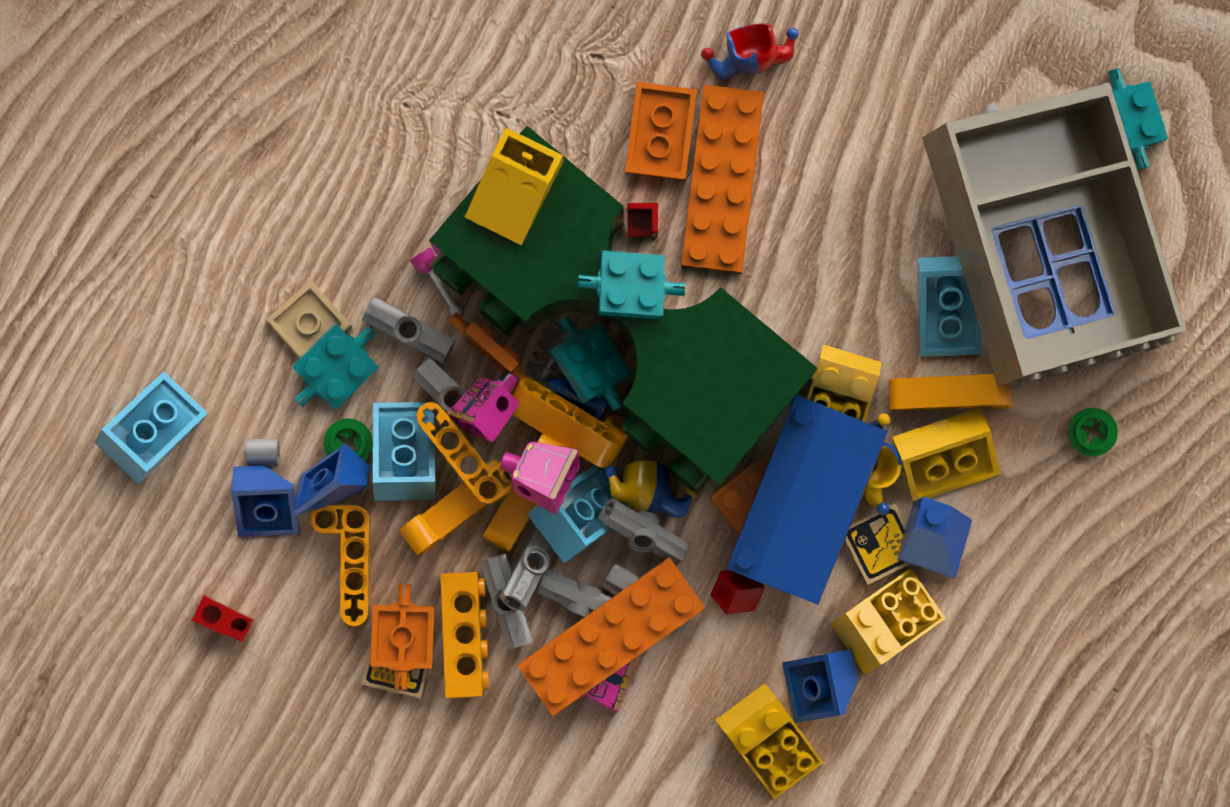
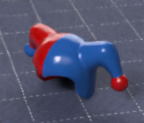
M771 24L745 25L726 33L729 55L723 62L715 59L714 51L711 48H704L701 51V57L707 61L711 71L720 81H727L742 72L759 74L766 71L771 65L783 64L793 58L795 39L798 38L799 32L796 28H789L786 32L787 40L783 46L776 44Z

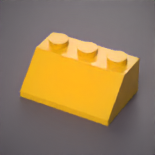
M980 407L892 437L894 447L901 458V471L912 502L921 497L932 498L1000 475L992 433Z

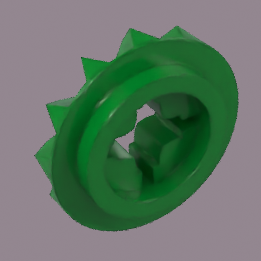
M1092 407L1079 411L1072 418L1068 436L1072 447L1082 455L1096 457L1112 449L1117 440L1118 428L1114 418L1107 411ZM1098 420L1097 432L1105 438L1094 437L1087 444L1088 433L1081 426L1090 428Z
M351 418L338 420L325 433L323 442L325 453L328 456L344 445L340 441L341 439L337 437L338 435L349 438L357 432L353 442L357 445L356 447L359 448V451L357 452L355 449L353 451L365 461L369 458L373 447L371 432L358 420Z

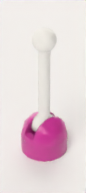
M428 248L410 259L413 267L418 272L429 273L450 306L451 315L453 316L456 312L461 315L462 308L454 303L440 279L433 273L434 270L429 266L436 258L432 249Z

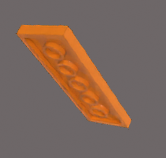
M703 85L681 267L742 274L764 92Z
M669 557L517 666L551 715L555 716L702 612L705 607Z

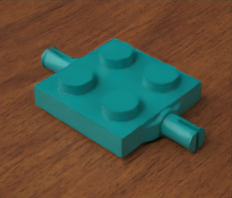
M1120 68L1112 69L1107 73L1112 84L1113 95L1131 153L1134 155L1137 170L1149 168L1150 165L1145 149L1150 145L1168 139L1151 82L1124 85Z
M603 250L600 253V270L597 276L578 275L577 288L596 289L599 299L598 315L661 320L663 317V301L665 296H684L686 285L685 283L667 282L664 273L665 255Z
M569 315L559 320L558 323L567 338L550 352L582 404L592 398L604 396L612 411L623 406L614 389L621 381L631 376L632 372L601 322L588 329L578 331Z
M334 323L292 365V368L303 378L306 387L294 400L303 408L316 395L325 399L335 410L340 407L379 368L367 355L364 348L377 334L367 325L354 338L346 334Z

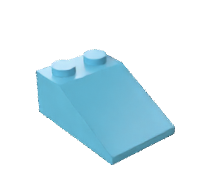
M958 256L917 258L920 357L981 355L982 333Z
M163 371L100 431L94 443L139 485L170 455L208 413Z
M428 402L373 403L374 501L436 500L435 444L421 428L416 416L421 405ZM430 410L426 411L425 415L427 418L424 423L431 422L435 426L434 413Z
M594 465L576 477L557 514L551 513L538 505L527 514L564 564L612 530L611 527L599 521L600 512L606 502L613 498L610 492L609 479L604 475V468Z

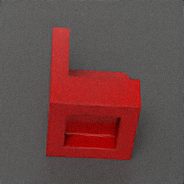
M627 203V238H658V203Z
M720 571L710 596L726 615L750 612L756 609L765 586L734 571Z

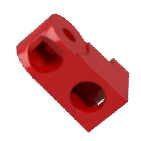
M205 594L192 621L241 642H245L254 623V619Z

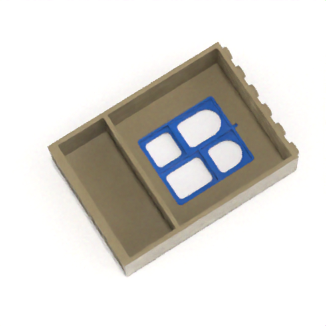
M1110 82L947 122L922 137L998 386L1009 384L1010 389L1035 380L1042 381L1064 372L1067 374L1083 369V367L1089 365L1095 366L1106 363L1111 359L1128 357L1143 350H1153L1177 341L1176 335L1187 331ZM1065 215H1072L1076 220L1083 244L1082 248L1060 255H1053L1045 236L1043 222ZM1027 226L1031 230L1043 273L1037 277L1014 282L1010 278L998 235L1000 232ZM1082 261L1089 264L1099 296L1098 308L1094 314L1089 317H1080L1069 309L1057 275V270L1060 267ZM1047 288L1051 294L1055 309L1053 322L1045 329H1036L1029 326L1025 322L1017 301L1019 294Z

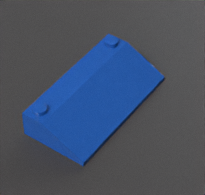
M796 395L726 569L819 605L888 431Z

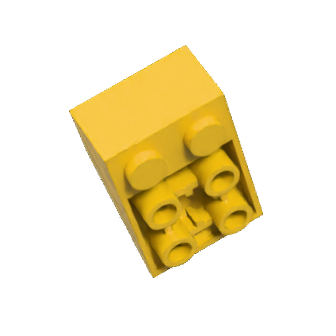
M505 128L491 155L465 218L522 246L564 162L563 155Z
M823 344L816 365L818 369L813 375L806 399L865 422L880 376L882 362Z
M909 568L836 618L830 625L845 647L852 649L854 660L863 673L867 674L881 666L946 618L913 570Z
M765 683L716 719L721 729L774 800L824 763Z

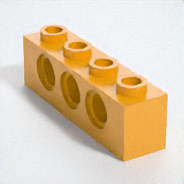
M479 572L440 574L445 698L484 696V690H489V671H483V659H488V641L482 640L481 628H487L486 609H480V597L486 596L485 578H479ZM461 595H468L473 602L471 610L466 613H461L456 608V600ZM462 626H469L474 632V638L468 644L461 643L457 638V631ZM466 656L472 658L475 662V669L469 675L462 674L458 669L460 659Z

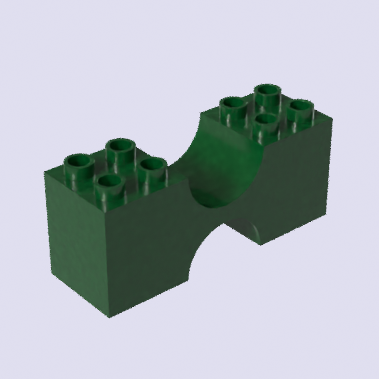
M526 125L520 132V135L561 154L529 126ZM563 156L564 162L522 246L465 218L480 183L479 181L429 239L437 255L429 265L434 270L433 273L460 296L465 293L470 285L481 292L485 297L477 305L481 309L480 313L507 336L518 324L530 334L547 319L569 312L594 314L615 325L631 344L637 362L634 384L622 403L623 412L629 417L621 426L623 432L649 455L659 443L674 454L677 459L669 467V472L695 494H698L707 483L717 491L791 404L796 395L812 379L818 368L721 287L709 298L694 306L681 309H663L661 320L598 315L599 299L596 289L577 288L578 275L597 276L600 270V253L602 250L611 251L614 238L624 223V207L566 157Z

